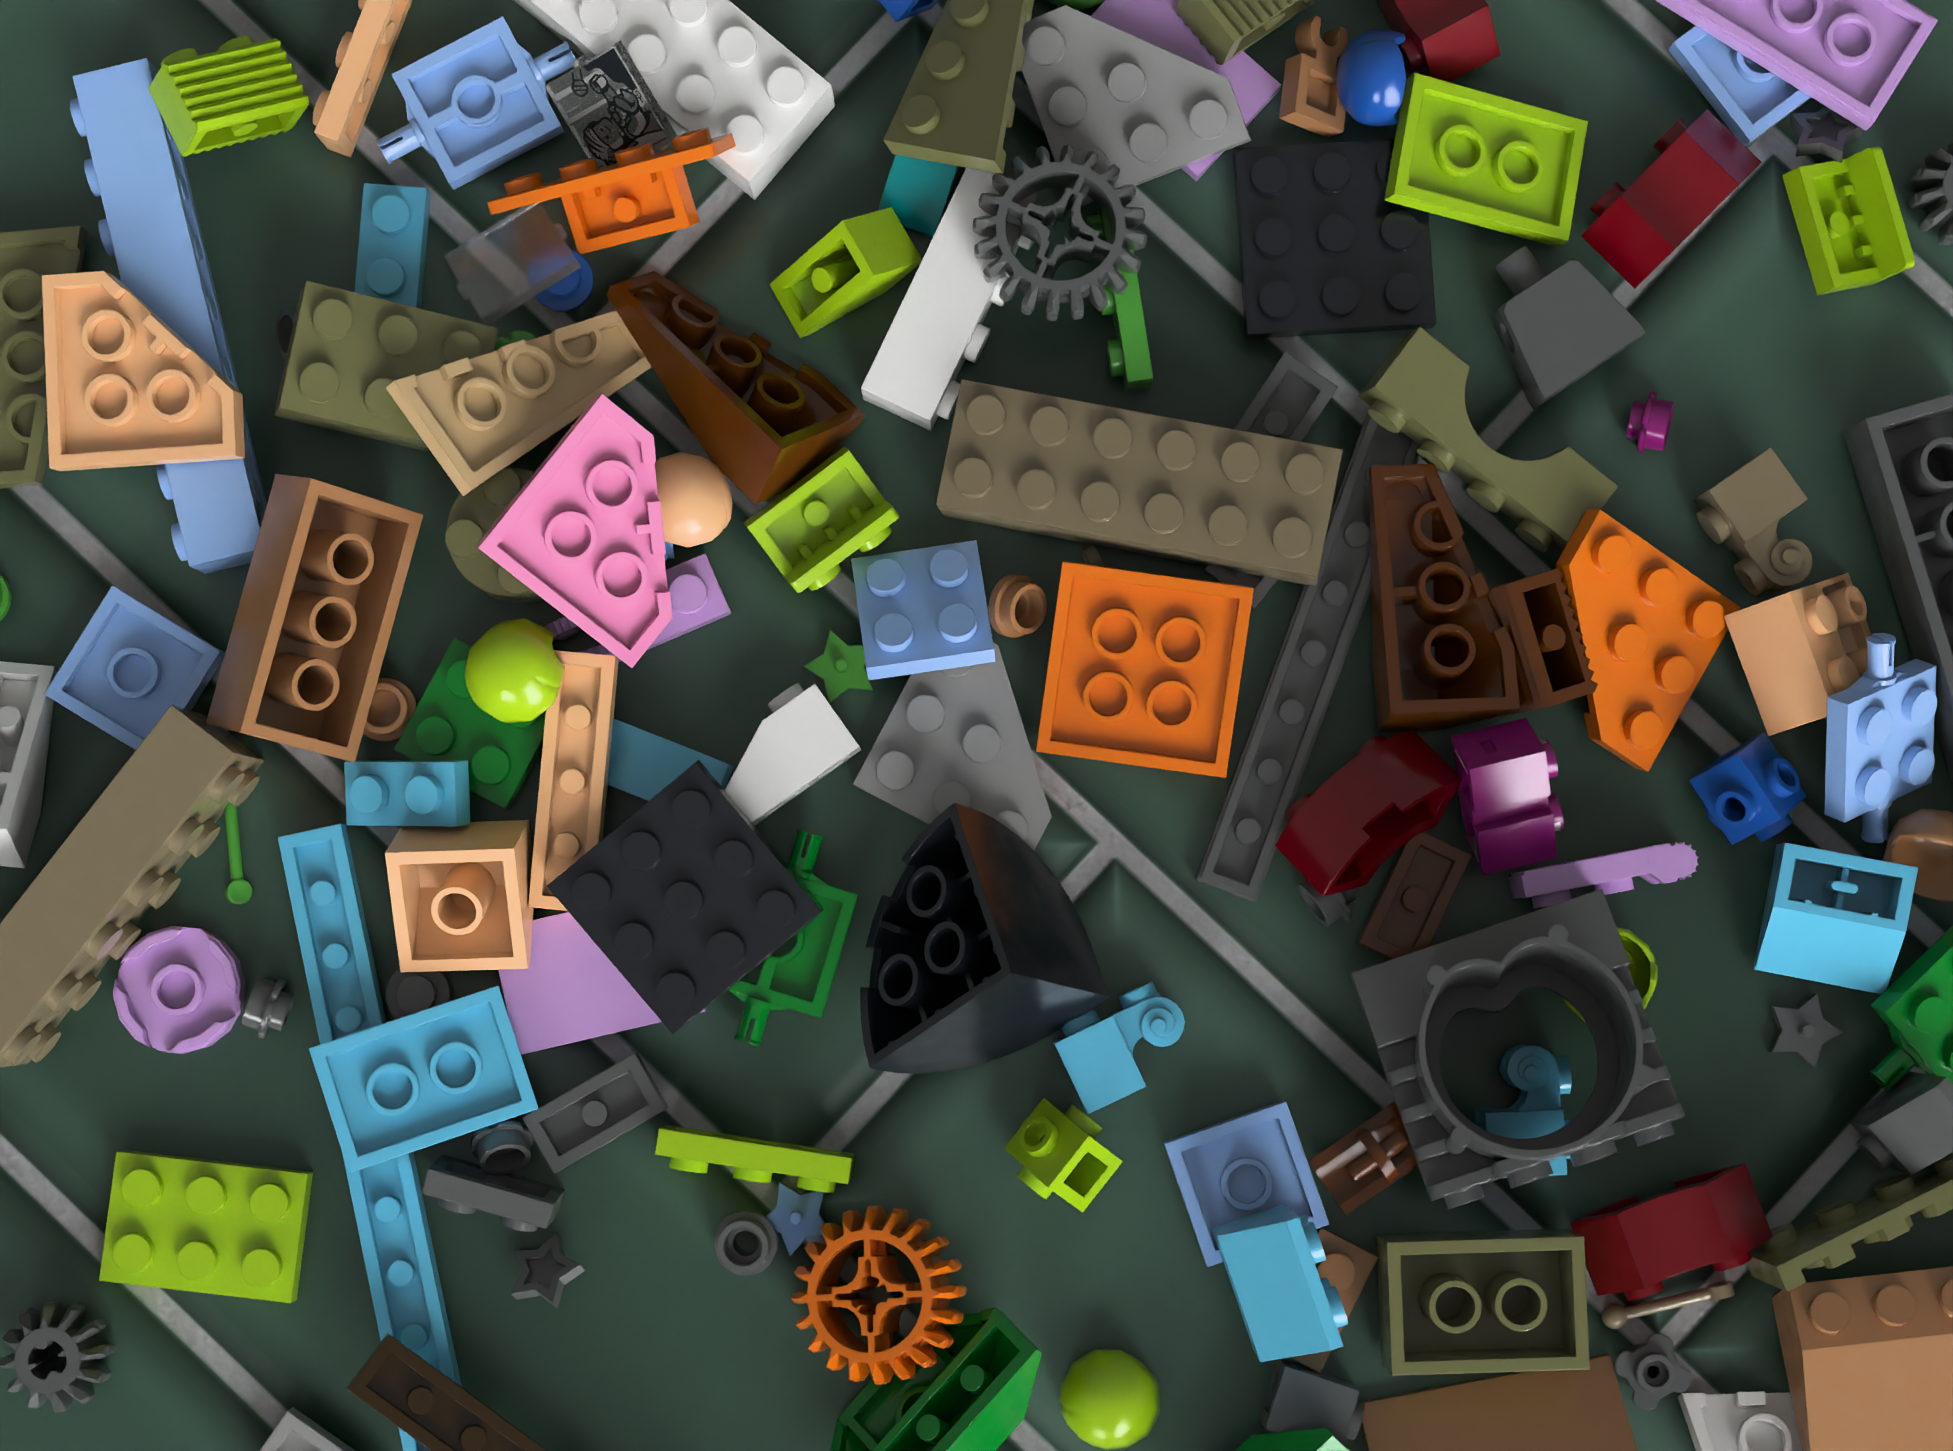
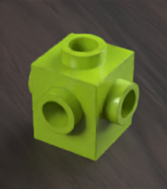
M1045 1098L1041 1100L1030 1116L1024 1120L1019 1130L1004 1147L1011 1156L1023 1165L1016 1175L1022 1182L1046 1200L1052 1192H1055L1082 1213L1123 1162L1096 1139V1136L1103 1128L1074 1104L1064 1113Z

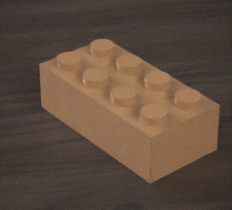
M275 474L206 724L355 763L423 514L312 478Z

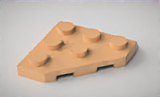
M105 271L42 275L50 469L71 471L245 459L243 394L121 281Z

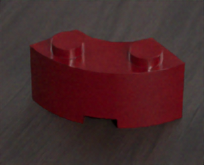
M1376 0L1390 29L1405 35V42L1399 44L1398 47L1403 55L1405 71L1408 74L1418 71L1421 75L1451 82L1500 56L1489 5L1485 0Z
M1708 109L1690 126L1680 118L1653 145L1661 155L1626 190L1616 182L1590 208L1598 218L1581 237L1634 289L1761 163Z
M1413 729L1387 739L1381 735L1375 736L1359 749L1354 759L1335 772L1313 794L1310 793L1302 796L1290 807L1286 815V820L1289 823L1275 846L1322 897L1365 886L1378 868L1399 847L1416 835L1436 827L1460 785L1462 778Z
M1746 1163L1673 1181L1676 1189L1641 1201L1637 1200L1636 1195H1632L1570 1222L1573 1231L1584 1236L1585 1264L1597 1296L1624 1292L1628 1301L1638 1300L1662 1291L1664 1289L1663 1280L1709 1264H1713L1715 1271H1724L1751 1261L1752 1256L1749 1250L1773 1236Z

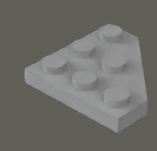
M1067 5L1025 22L1022 36V44L1025 48L1022 72L1055 162H1060L1061 150L1064 145L1073 147L1072 163L1083 165L1084 158L1089 151H1094L1098 154L1095 172L1099 175L1112 164L1120 168L1119 177L1112 186L1113 189H1117L1126 184L1137 186L1252 141L1231 82L1227 77ZM1086 196L1083 206L1093 203L1095 201L1089 196Z
M993 643L995 662L911 674L853 785L928 825L953 803L973 808L1004 824L1034 851L1052 816L999 646Z

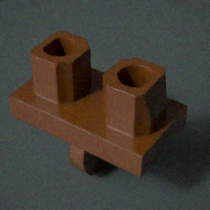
M1395 1100L1307 1161L1345 1216L1418 1166Z

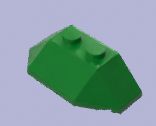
M996 1307L981 1310V1313L964 1314L963 1321L958 1324L944 1323L943 1327L952 1335L954 1342L951 1347L944 1349L933 1346L937 1363L928 1368H923L916 1363L915 1377L903 1381L895 1373H893L891 1382L887 1384L876 1385L872 1379L837 1418L830 1451H996L1025 1418L1042 1352Z

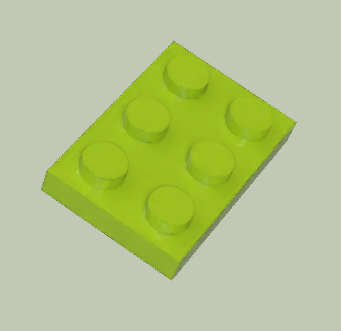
M1414 73L1406 79L1384 201L1559 247L1569 241L1588 121Z
M129 1150L117 1151L99 1281L284 1303L296 1301L313 1172Z

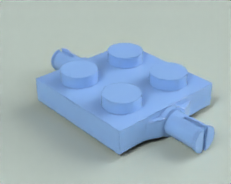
M502 16L391 74L406 102L409 124L380 139H376L377 144L389 164L422 146L427 153L437 160L448 183L455 190L564 133L549 103L548 87L545 82L574 66H579L566 41L533 59L531 54L517 43Z
M1874 633L1866 638L1867 670L1863 673V676L1851 687L1827 697L1824 814L1844 823L1862 815L1861 839L1869 843H1882L1884 840L1887 841L1889 836V807L1892 806V802L1932 782V771L1935 764L1933 744L1934 720L1937 708V666L1914 659L1894 668L1895 636L1887 633Z

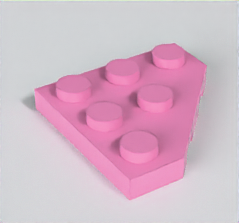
M599 392L476 546L624 663L633 668L673 618L664 554L666 550L661 502L658 500L654 435Z

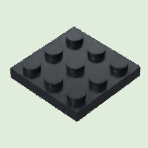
M1395 139L1235 148L1233 162L1245 339L1413 330L1418 327L1430 329L1435 326L1436 311L1429 213L1384 201Z
M697 760L547 885L550 891L672 1034L681 1029L821 914L824 909L700 760Z

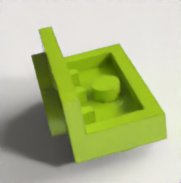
M1880 146L1866 148L1846 159H1842V163L1830 161L1800 166L1782 175L1817 295L1873 285L1915 265L1911 244L1884 153Z
M844 446L743 523L787 582L797 593H800L807 587L811 591L817 590L833 580L841 571L839 563L859 549L861 552H867L882 543L892 531L889 525L900 516L893 506L884 499L852 453Z

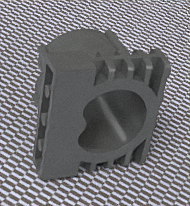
M1602 889L1351 974V981L1374 1046L1382 1062L1430 1202L1444 1197L1447 1209H1452L1484 1198L1485 1194L1482 1184L1507 1177L1510 1188H1515L1553 1174L1549 1162L1570 1156L1575 1168L1618 1152L1615 1140L1633 1135L1638 1147L1674 1135L1675 1131L1671 1122L1685 1116L1682 1105L1678 1102L1670 1081L1671 1076L1667 1065H1664L1658 1049L1654 1030L1650 1027L1643 1009V1001L1639 990H1636L1628 969L1630 962ZM1530 988H1543L1556 993L1568 1001L1580 1013L1588 1025L1597 1052L1595 1084L1587 1103L1579 1114L1557 1131L1528 1139L1498 1136L1483 1130L1468 1120L1450 1098L1445 1088L1440 1068V1049L1443 1035L1451 1019L1464 1010L1477 1009L1490 1013L1501 1012L1508 1008L1522 991Z

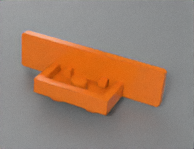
M708 127L697 129L671 138L673 149L654 153L650 142L614 153L617 161L616 164L598 168L596 159L593 157L558 168L561 175L559 179L543 182L540 172L511 179L503 183L506 194L487 202L490 214L493 215L561 197L579 254L688 228L700 222L683 165L715 157L735 147V141L732 133L711 138Z

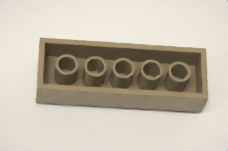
M962 379L936 505L945 517L1204 566L1212 565L1222 567L1225 570L1262 577L1267 576L1316 587L1343 449Z
M174 705L168 708L0 923V1068L28 1064L31 1060L37 1063L51 1051L61 1036V1032L56 1027L71 1008L75 1011L80 1010L94 996L101 985V980L96 976L111 957L115 960L121 958L138 939L141 929L136 925L151 906L155 909L161 907L172 896L181 881V878L176 873L190 855H193L195 858L199 857L214 842L221 829L215 823L224 813L227 804L230 802L235 807L239 806L257 786L260 776L255 772L264 762V759L225 729L206 724L207 715Z

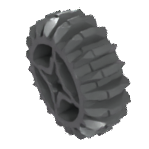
M1069 145L1062 147L1060 162H1050V155L1046 147L1041 146L1037 148L1036 167L1031 168L1020 155L1012 159V169L1016 180L1005 173L1003 175L995 173L992 176V185L1000 195L982 193L978 203L979 207L991 216H980L973 220V232L980 236L989 237L975 244V257L983 260L995 259L983 270L985 281L988 283L995 282L1006 276L1008 279L1002 285L999 297L1004 302H1008L1019 291L1025 293L1021 306L1023 314L1031 315L1037 300L1047 302L1046 319L1048 321L1057 320L1059 303H1069L1070 314L1074 320L1083 318V298L1086 297L1089 298L1097 310L1102 311L1107 308L1108 299L1102 286L1107 287L1113 293L1124 294L1128 283L1119 271L1138 273L1141 260L1129 251L1143 249L1147 242L1146 234L1130 229L1144 222L1146 216L1144 208H1123L1135 198L1136 188L1134 185L1126 184L1113 189L1112 186L1119 177L1120 168L1112 164L1099 175L1095 172L1098 154L1094 151L1087 153L1083 165L1072 163L1074 151L1073 147ZM1054 187L1066 188L1061 199L1053 205L1040 206L1029 202L1027 207L1019 205L1026 197L1037 191ZM1086 196L1092 198L1106 214L1112 230L1113 244L1099 239V231L1086 225L1082 219L1081 212ZM1071 209L1069 237L1073 241L1069 242L1065 237L1064 244H1056L1051 257L1048 258L1050 229L1046 226L1050 224L1055 230V222L1063 223L1068 210ZM1007 223L1020 227L1021 235L1033 241L1038 248L1036 264L1032 272L1026 269L1012 253L1006 236ZM1092 259L1102 262L1097 268L1082 277L1071 280H1051L1058 267L1066 261L1079 260L1089 264Z

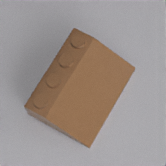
M1953 1266L1808 1282L1788 1292L1781 1290L1771 1298L1802 1451H1953Z
M1609 1354L1589 1357L1590 1370L1510 1372L1360 1401L1365 1403L1361 1429L1366 1451H1638Z

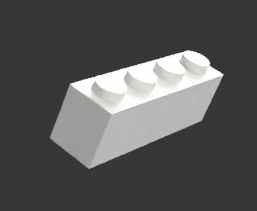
M970 168L965 169L861 387L863 400L930 431L938 416L949 420L956 407L960 384L955 382L965 359L976 363L986 344L991 329L982 325L991 304L994 303L1002 307L1005 303L1000 299L999 292L1008 278L1005 276L995 282H986L983 277V270L995 259H977L974 254L975 244L989 237L980 236L973 232V220L980 216H991L979 207V197L982 193L1000 195L992 185V176L995 173ZM1037 191L1026 197L1019 205L1027 207L1029 202L1038 205L1039 192ZM1007 223V241L1014 256L1019 246L1029 251L1034 242L1021 235L1020 227Z

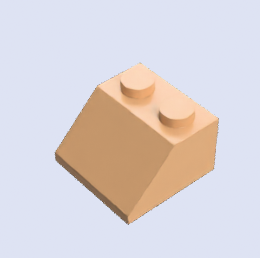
M529 820L471 822V824L458 827L401 826L385 852L400 973L528 969L531 960L534 908L528 907L533 858Z

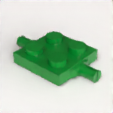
M454 637L394 750L412 760H468L469 794L480 795L502 808L510 810L542 751L546 711L532 721L505 723L481 710L473 701L464 677L471 646Z
M797 829V836L788 862L791 870L824 909L821 914L728 989L741 1001L746 1002L736 1035H734L735 1040L746 1041L752 1019L754 1018L755 1022L748 1044L760 1046L770 1010L792 1009L819 1018L823 1016L859 898L858 894L828 886L820 878L812 874L821 841L824 837L812 834L806 855L802 857L809 833Z
M1953 925L1871 1004L1887 1024L1895 1046L1873 1070L1868 1072L1873 1077V1080L1887 1092L1891 1091V1088L1914 1066L1924 1070L1926 1074L1947 1077L1953 1084Z

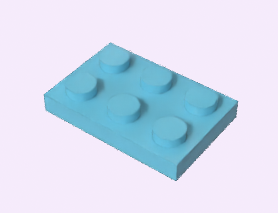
M499 986L309 1048L349 1174L539 1109Z

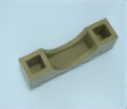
M1421 327L1404 335L1358 394V397L1370 406L1367 410L1370 417L1386 430L1392 433H1399L1401 430L1419 445L1417 453L1426 463L1434 464L1436 469L1443 473H1448L1451 470L1469 485L1466 489L1467 494L1480 506L1491 512L1501 510L1518 524L1515 529L1516 533L1530 546L1546 552L1548 549L1552 552L1565 549L1587 508L1601 510L1618 486L1570 447L1533 461L1512 459L1494 451L1478 436L1467 414L1465 385L1470 366Z

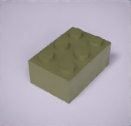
M306 280L299 294L273 416L432 453L389 394L386 387L395 380L413 374L418 376L437 370L451 362L467 357L471 359L493 352L499 328Z
M1570 1229L1376 1234L1381 1365L1392 1376L1590 1370L1584 1236Z

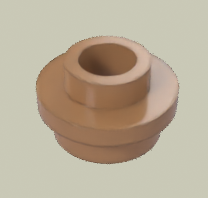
M1010 574L1003 577L994 587L988 604L989 620L993 629L998 634L1010 638L1021 637L1036 631L1043 623L1047 612V599L1042 588L1036 585L1030 577L1020 574Z

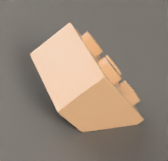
M1849 573L1782 594L1724 616L1768 736L1827 717V697L1851 687L1867 670L1866 638L1867 636H1872L1866 621L1867 606L1862 593L1857 587L1853 586Z

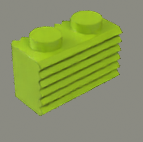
M240 36L227 41L216 52L198 55L197 51L193 48L176 51L161 62V68L148 88L183 157H187L192 153L199 154L204 150L208 152L215 147L220 149L225 145L232 146L237 142L243 143L248 139L253 141L258 137L264 138L270 134L276 135L281 131L286 133L294 127L309 105V97L303 94V85L298 83L297 73L292 71V63L287 61L286 51L281 49V42L276 38L254 43L250 36Z

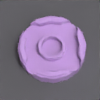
M170 926L147 933L132 945L121 961L123 964L118 971V979H115L113 998L119 1020L133 1038L158 1051L177 1054L189 1053L212 1046L232 1029L243 1009L246 988L240 960L223 939L202 928Z

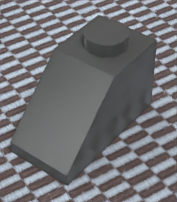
M1908 1071L1891 1088V1091L1883 1090L1849 1122L1862 1136L1856 1142L1857 1146L1876 1167L1882 1171L1890 1167L1892 1170L1913 1175L1953 1152V1084L1947 1077Z

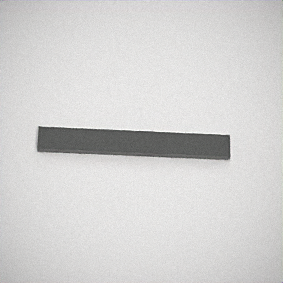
M1368 412L1365 415L1332 505L1333 510L1330 513L1316 587L1303 584L1195 878L1196 881L1252 902H1256L1276 849L1275 844L1284 828L1287 812L1292 806L1371 590L1370 466L1413 465L1417 464L1419 454L1417 453L1419 445L1401 430L1399 433H1392L1376 423Z

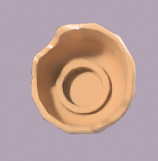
M684 452L661 457L655 462L658 500L661 502L665 542L689 548L710 542L727 527L732 514L731 488L719 467L703 456Z

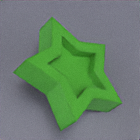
M830 630L824 654L803 666L806 670L824 680L829 704L834 702L848 689L873 691L864 669L866 664L863 645L848 646Z

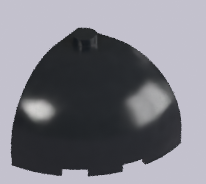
M953 803L924 829L901 859L908 866L901 875L892 896H881L866 943V947L874 949L869 987L860 988V1012L864 1047L871 1069L894 1073L921 1074L965 1068L1026 1048L1060 1030L1069 1021L1080 1017L1110 997L1085 927L1064 888L1032 848L1017 834L993 817L973 808Z

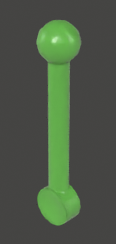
M229 802L224 809L231 882L225 888V897L230 903L240 905L250 900L253 890L249 882L244 880L237 807Z

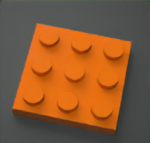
M1062 560L1036 752L1226 778L1254 592L1253 586Z

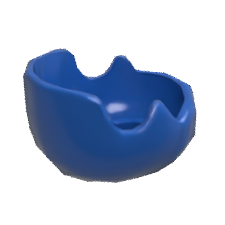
M1383 29L1368 30L1355 37L1341 55L1335 82L1340 104L1355 121L1375 127L1395 125L1399 122V116L1396 115V112L1402 103L1406 73L1403 55L1398 45L1405 42L1404 33Z

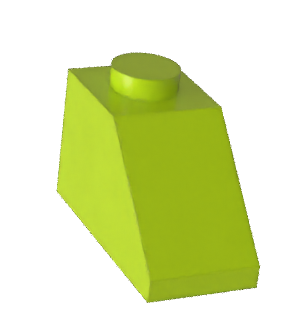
M892 207L842 220L769 285L799 338H803L884 294L916 268L922 259Z

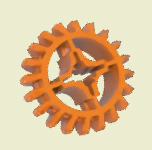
M882 1205L868 1206L864 1217L858 1210L844 1212L842 1227L834 1222L826 1223L822 1226V1236L826 1244L809 1242L804 1247L807 1255L815 1262L814 1266H798L794 1271L800 1280L808 1282L807 1291L796 1292L791 1298L795 1304H808L809 1315L798 1319L796 1326L800 1330L815 1328L818 1333L811 1340L808 1349L813 1353H818L831 1348L826 1368L837 1371L848 1364L849 1379L854 1382L865 1380L869 1373H871V1377L876 1385L890 1383L893 1373L902 1381L915 1377L916 1363L923 1368L932 1367L937 1363L933 1346L944 1349L951 1347L954 1339L943 1327V1324H958L964 1318V1314L960 1310L949 1307L950 1299L966 1295L967 1289L964 1285H950L948 1274L955 1273L961 1269L962 1263H960L959 1259L942 1261L940 1255L947 1249L950 1240L945 1236H937L926 1242L930 1233L931 1222L926 1218H920L909 1226V1213L904 1208H894L888 1215V1218ZM890 1244L901 1250L910 1259L919 1275L920 1282L910 1281L903 1277L898 1269L896 1255L890 1254ZM864 1245V1256L858 1257L856 1276L849 1284L837 1286L845 1262L855 1250ZM882 1286L886 1287L887 1292H903L901 1297L887 1298L886 1302L875 1303L872 1302L871 1297L858 1298L855 1295L856 1292L871 1291L872 1287ZM912 1303H922L920 1315L914 1328L903 1341L894 1346V1332L900 1331L899 1323L903 1310ZM839 1307L848 1308L855 1313L860 1322L861 1335L867 1336L868 1344L859 1339L848 1328L841 1316Z

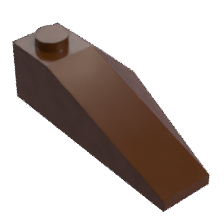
M652 271L610 285L607 297L710 460L755 504L783 493L814 470L861 424L865 414L823 374L805 363L797 371L769 354L768 350L772 343L763 337L753 333L748 339L718 322L720 316L716 308L659 273Z
M1435 465L1370 466L1372 644L1378 732H1399L1412 729L1414 731L1443 730L1518 712L1520 704L1513 642L1506 626L1501 627L1487 595L1490 592L1482 572H1477L1462 538L1464 534L1463 528Z

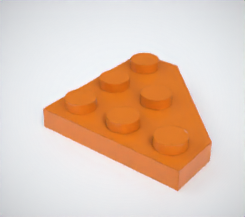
M1587 508L1556 563L1557 569L1564 573L1561 581L1568 585L1566 590L1568 596L1571 597L1570 607L1575 609L1572 618L1579 622L1576 631L1583 634L1580 643L1586 646L1583 655L1590 659L1587 668L1594 671L1591 680L1598 684L1595 692L1587 694L1589 712L1584 713L1589 739L1633 768L1648 772L1728 631L1724 616L1739 611L1741 607L1602 510Z

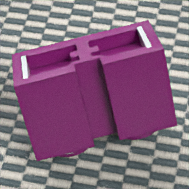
M1527 718L1451 736L1456 773L1462 778L1458 791L1465 842L1482 875L1557 858L1555 831L1563 830L1564 822L1558 798L1554 792L1550 791L1549 779L1558 776L1557 761L1550 741L1548 739L1540 741Z

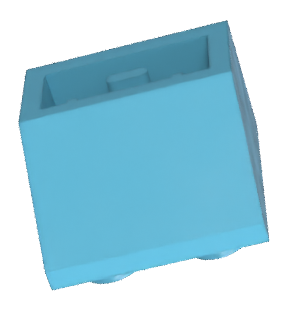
M1790 843L1776 844L1753 969L1882 994L1887 990L1907 931L1918 867Z
M1282 1204L1212 1228L1254 1353L1260 1362L1331 1351L1343 1347L1338 1328L1348 1324L1347 1316L1336 1287L1330 1285L1327 1277L1320 1279L1315 1264L1325 1261L1326 1256L1313 1222L1309 1223L1306 1215L1299 1217L1286 1204Z

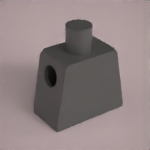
M1524 246L1495 267L1514 297L1491 317L1492 324L1533 410L1632 345L1645 333L1641 324L1574 258L1546 275L1528 247Z

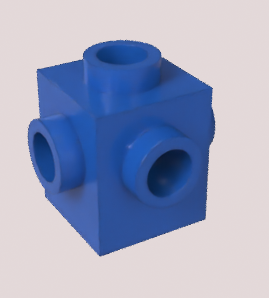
M1765 732L1715 758L1689 780L1703 801L1708 818L1716 827L1723 831L1731 845L1752 834H1755L1760 842L1778 834L1793 823L1788 813L1807 797L1800 786L1796 770L1786 759L1781 758Z

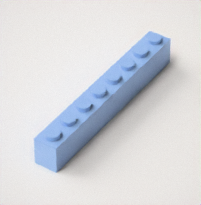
M148 58L73 76L78 98L70 100L71 115L80 136H87L92 158L84 160L85 174L94 196H101L106 219L99 220V232L108 256L116 257L121 278L118 280L239 390L184 157L181 155L148 90L159 70ZM244 407L245 459L159 464L156 466L161 490L167 500L173 499L179 523L171 525L172 540L177 555L181 561L188 560L189 567L204 574L251 563L267 506Z

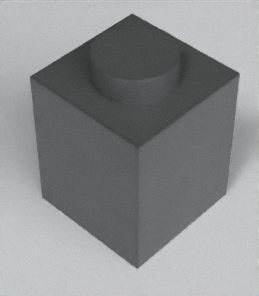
M1278 1359L1259 1420L1266 1430L1275 1433L1328 1428L1344 1443L1345 1438L1352 1441L1356 1438L1362 1423L1365 1403L1357 1401L1360 1391L1352 1381L1322 1371L1319 1373L1307 1366L1286 1359Z

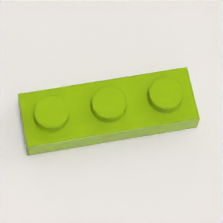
M666 1124L659 1128L655 1155L670 1157L669 1168L675 1170L707 1173L709 1163L734 1167L733 1178L759 1183H771L772 1173L798 1176L796 1185L798 1188L825 1193H834L836 1182L849 1183L854 1160V1153Z

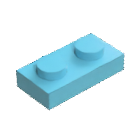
M364 183L355 293L421 309L431 193L427 188Z
M356 760L355 763L350 761L344 762L347 825L458 827L471 824L468 760Z

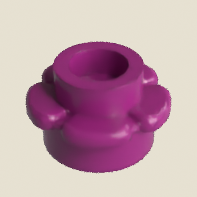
M1654 391L1649 393L1646 403L1634 401L1630 413L1626 438L1638 440L1637 449L1639 453H1644L1645 449L1663 452L1671 427L1674 402L1657 399V392Z

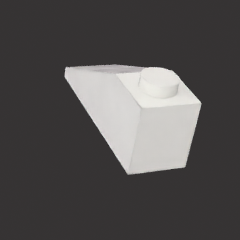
M0 661V866L25 868L40 817L54 700L44 695L57 674L55 666Z
M797 683L768 703V707L773 713L762 720L725 789L727 794L754 826L861 751L860 746L816 684H813L804 691L801 685Z

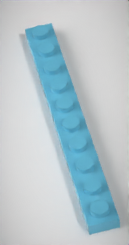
M336 824L278 837L320 1045L387 1023L346 824ZM414 1152L350 1174L344 1159L380 1340L382 1341L385 1335L389 1333L462 1387ZM399 1428L403 1451H431Z

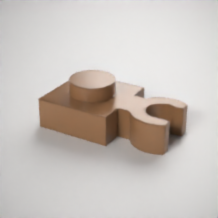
M1315 15L1300 22L1296 28L1295 43L1300 54L1286 59L1279 119L1329 138L1344 132L1346 110L1340 104L1335 80L1337 57L1341 56L1346 49L1348 35L1346 28L1340 26L1324 33L1322 40L1320 36L1321 18Z

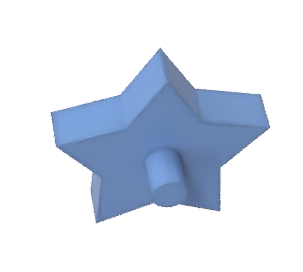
M779 1181L777 1207L767 1214L766 1217L773 1223L777 1232L781 1233L791 1256L807 1237L822 1236L821 1228L826 1224L820 1214L824 1192L810 1191L801 1194Z

